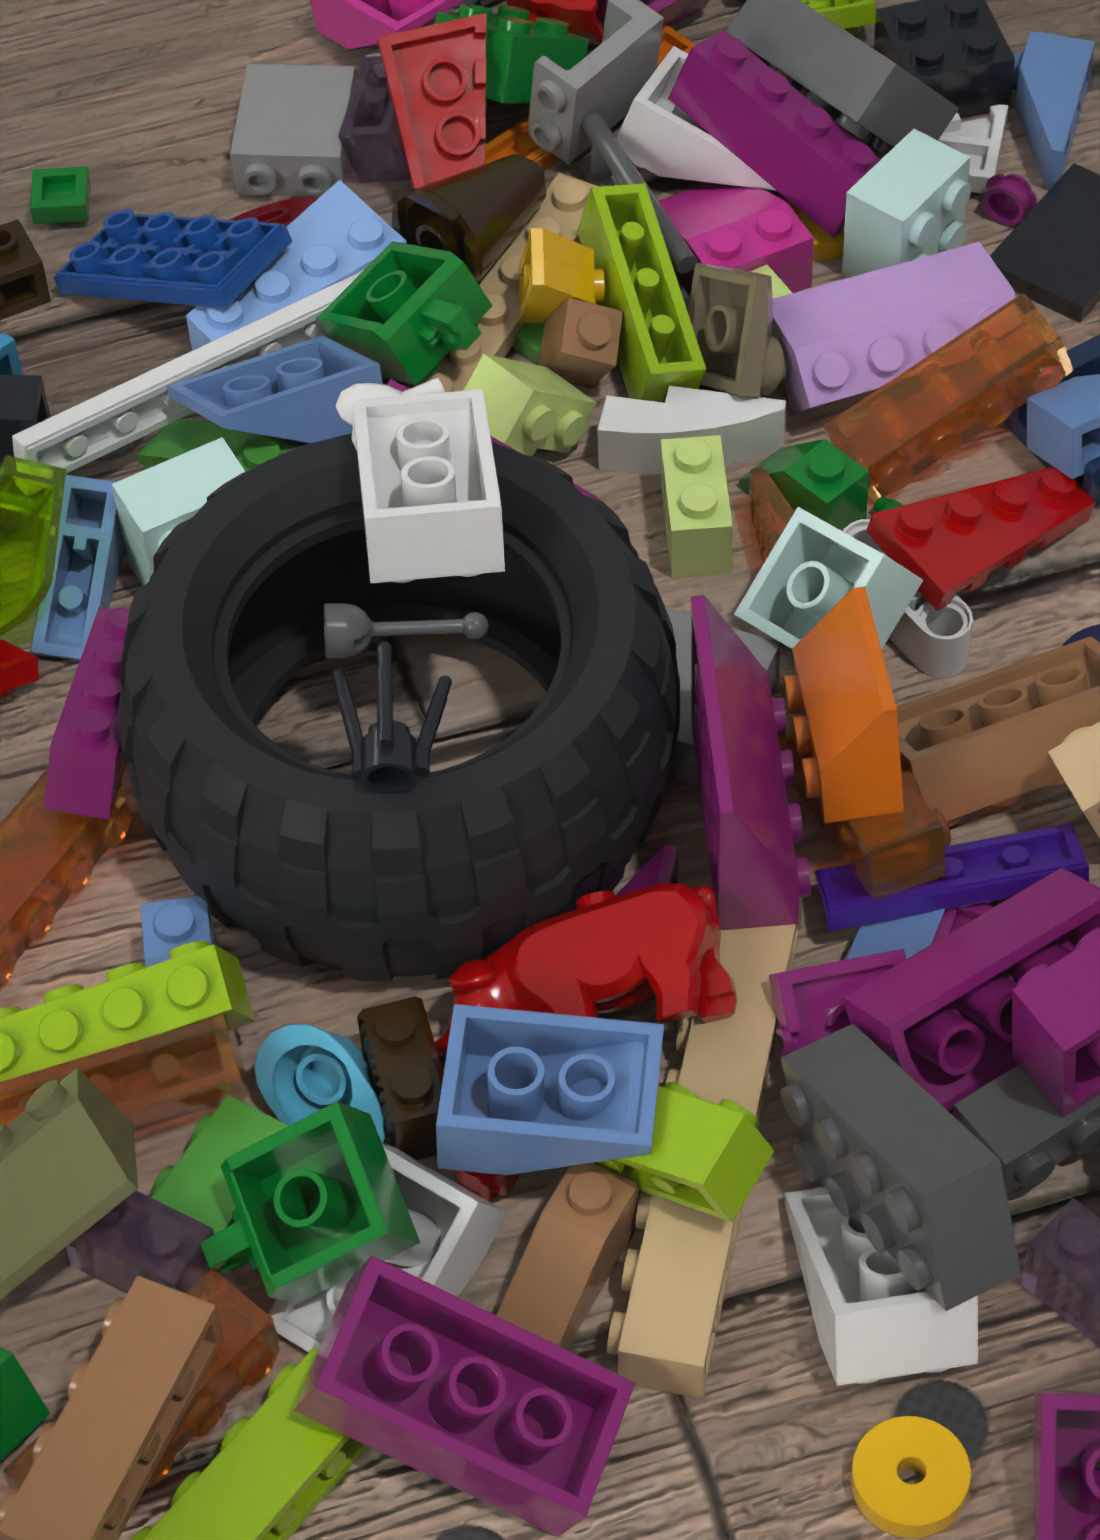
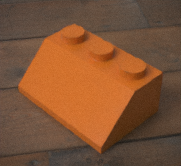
M865 586L852 588L792 648L795 675L783 676L788 714L800 713L801 715L792 717L797 755H810V758L801 759L807 798L819 797L825 823L904 812L897 707Z

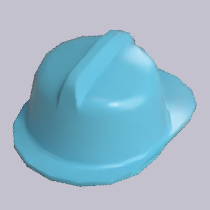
M288 1024L269 1034L259 1046L254 1067L257 1086L267 1105L275 1113L279 1121L290 1126L338 1101L371 1114L381 1143H383L385 1138L383 1110L376 1093L369 1084L370 1078L367 1061L361 1050L350 1039L310 1024Z

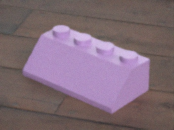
M980 242L773 299L772 336L778 339L787 357V372L783 379V384L793 416L1005 356L1029 346L1014 290Z

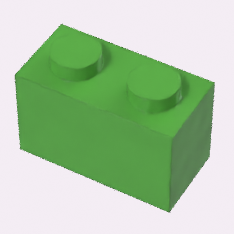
M228 1094L213 1114L207 1113L199 1120L192 1132L189 1147L175 1166L169 1165L165 1167L156 1178L150 1192L149 1202L158 1234L206 1259L200 1242L234 1224L231 1212L236 1210L221 1170V1164L227 1157L289 1125Z

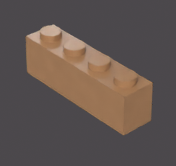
M138 1275L126 1297H118L114 1300L105 1316L102 1327L103 1338L91 1360L83 1359L71 1377L68 1387L69 1400L56 1423H47L37 1438L32 1454L33 1465L20 1488L17 1486L11 1488L0 1505V1540L119 1539L224 1340L216 1305Z

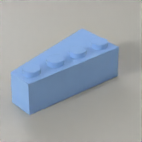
M341 180L337 181L287 226L292 239L291 244L227 308L196 306L186 315L192 351L363 271L392 241L406 244L407 241Z

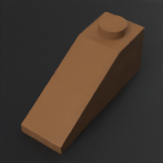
M594 1163L569 1166L540 1215L496 1316L567 1350L637 1230L636 1214L639 1202V1184Z

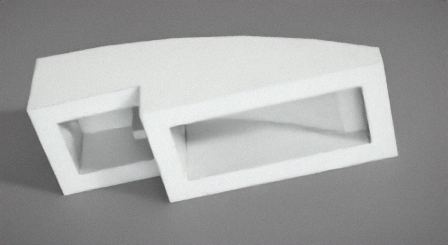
M669 386L665 403L607 395L597 430L599 470L661 473L660 439L721 435L724 465L747 461L773 453L779 448L784 447L786 400L740 396L731 393Z

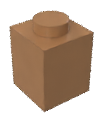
M568 297L545 319L539 365L548 367L566 381L592 387L616 367L623 311Z

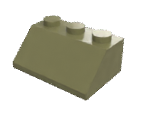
M78 1068L60 1082L54 1079L43 1084L30 1097L25 1110L6 1126L0 1123V1300L138 1189L134 1124Z

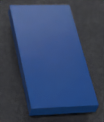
M124 209L109 215L103 222L104 228L91 241L73 249L69 254L70 261L53 278L61 294L227 308L291 244L292 239L285 224L259 222L256 218L234 221L216 219L213 215H203L197 218L175 217L171 212L146 215L134 214L132 210Z

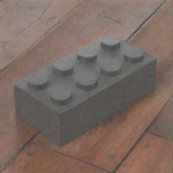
M747 0L726 31L732 37L741 40L748 50L768 67L771 64L776 67L774 71L783 75L797 91L800 92L803 86L806 87L808 90L804 96L815 106L824 109L830 116H832L836 108L841 111L835 119L839 125L863 141L872 132L874 135L868 144L884 155L891 151L913 129L938 140L959 110L957 106L902 67L800 0Z
M851 1024L781 1057L787 1084L786 1087L781 1089V1099L787 1114L796 1125L799 1142L793 1144V1152L800 1170L809 1181L818 1180L828 1190L834 1205L843 1216L853 1215L863 1226L869 1241L878 1252L888 1251L896 1259L905 1278L915 1290L924 1288L947 1311L1021 1274L1000 1159L858 1027Z

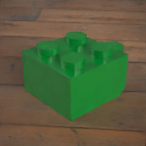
M460 4L459 12H436L435 24L487 13L485 98L500 103H530L534 63L542 56H546L564 70H570L586 57L588 38L569 33V23L561 20L538 17L536 22L529 20L530 11L527 9L499 5L497 14H494L492 9L484 6Z
M392 241L316 320L331 340L379 363L382 377L417 385L420 381L429 378L438 370L440 360L450 350H467L481 335L478 329V321L493 305L465 263L452 252Z
M338 1101L224 1160L220 1167L236 1210L231 1212L234 1224L200 1242L209 1269L213 1271L218 1269L221 1273H229L250 1263L253 1272H260L268 1297L296 1304L351 1278L371 1255L385 1261L421 1243L371 1114Z

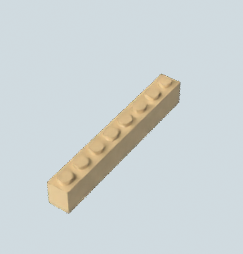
M799 897L798 924L721 930L720 963L733 978L737 994L735 1014L705 1023L700 1018V1008L698 1006V1015L680 1020L676 1052L685 1053L681 1070L669 1069L666 1084L667 1082L678 1083L694 1092L702 1100L719 1105L722 1099H727L742 1105L757 1118L756 1128L758 1130L760 1128L778 1041L776 1030L779 1029L769 974L793 969L801 930L803 897ZM641 1191L636 1214V1229L645 1230L640 1250L629 1248L627 1251L621 1289L622 1291L631 1292L626 1313L614 1311L607 1342V1354L618 1356V1375L634 1382L637 1387L704 1398L743 1206L732 1223Z

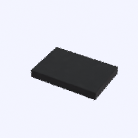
M1073 163L994 250L990 257L1013 290L1080 322L1100 301V175Z

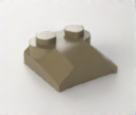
M695 263L688 314L706 366V372L700 385L740 396L761 397L762 395L771 394L776 390L779 383L783 381L787 372L786 354L778 339L772 336L773 298L771 276L736 268Z

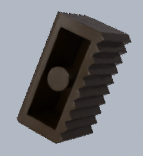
M414 996L362 1009L357 1016L362 1051L368 1064L372 1089L376 1093L383 1110L385 1138H387L388 1145L399 1149L416 1160L436 1156V1123L444 1072L422 998Z

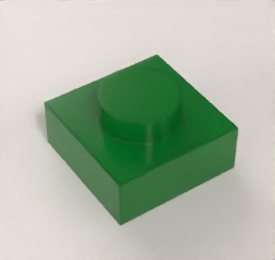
M88 166L33 169L30 200L33 224L89 221L91 181Z

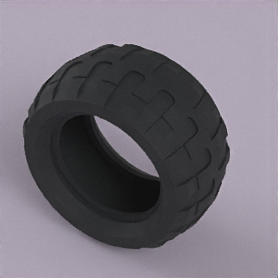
M352 434L297 447L262 463L252 470L241 473L222 484L207 496V502L192 518L178 524L163 540L153 556L154 572L150 577V581L136 590L129 609L119 673L122 686L118 708L119 737L139 813L147 828L162 850H167L174 867L186 884L197 896L207 902L211 915L226 927L246 928L252 936L258 938L263 951L282 961L300 967L316 963L334 970L343 971L345 978L366 982H391L394 976L417 977L436 974L437 980L450 978L452 973L467 961L486 958L531 925L576 910L575 902L580 897L598 891H613L624 877L625 866L631 860L635 847L643 844L648 836L670 785L674 769V754L680 726V677L677 666L676 641L672 623L656 584H654L652 574L647 563L639 559L636 549L630 542L628 529L618 515L603 501L583 495L574 486L572 476L557 466L538 457L523 455L491 441L502 506L505 571L482 573L472 577L448 576L415 579L406 583L382 582L370 584L358 455L352 442ZM327 603L356 605L367 613L372 622L463 619L472 612L481 613L486 617L489 625L487 633L482 638L470 639L464 633H447L446 635L465 638L499 651L528 671L547 692L532 715L501 743L461 764L430 772L425 777L417 776V782L412 788L397 794L373 792L365 788L361 780L354 779L350 774L331 771L310 764L276 745L256 727L262 712L280 687L307 664L325 654L324 604Z

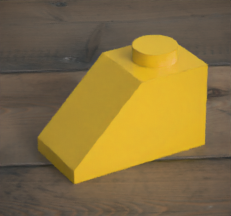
M531 228L518 266L519 323H544L545 319L568 297L592 304H603L605 292L603 269H594V249L546 229Z

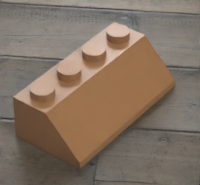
M1090 636L896 706L904 810L924 829L931 827L945 828L959 823L964 818V815L985 807L1012 804L1018 801L1023 793L1042 786L1066 784L1048 751L1062 744L1063 740L1073 731L1082 727L1093 726L1100 721V642Z

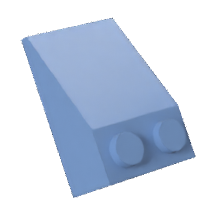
M322 335L168 385L167 388L170 398L222 428L315 443L352 434L353 427L341 419L335 406L341 391L356 383H383L379 363Z
M454 1004L436 1123L438 1168L513 1175L651 1154L664 1024Z

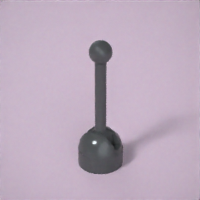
M347 603L324 604L326 658H347L359 654L368 647L373 636L464 633L470 639H480L487 633L489 627L486 617L478 612L469 613L463 619L372 622L367 613L356 605Z

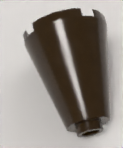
M519 154L509 155L410 190L392 208V228L407 241V244L452 252L465 263L478 283L545 200L546 178L541 167L533 160Z

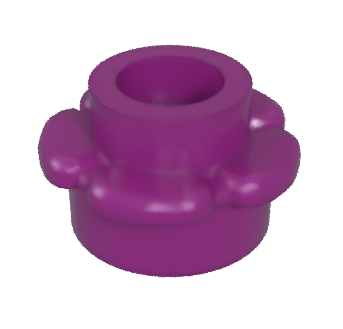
M998 173L990 177L986 183L988 191L983 197V209L987 216L997 224L1003 226L1016 225L1037 204L1036 194L1032 192L1030 184L1026 179L1017 174L1010 173L1004 176Z

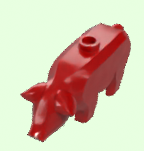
M661 883L616 897L612 891L590 893L576 900V910L533 924L486 958L463 963L448 979L450 986L455 991L449 1025L443 1036L435 1041L437 1050L445 1056L447 1055L454 1004L598 1018V1013H610L635 1006L655 993L658 1023L679 1021L698 1015V1006L700 1008V1018L705 1023L734 1015L737 1005V994L733 978L720 963L721 928L713 889L706 885L691 889L685 884Z

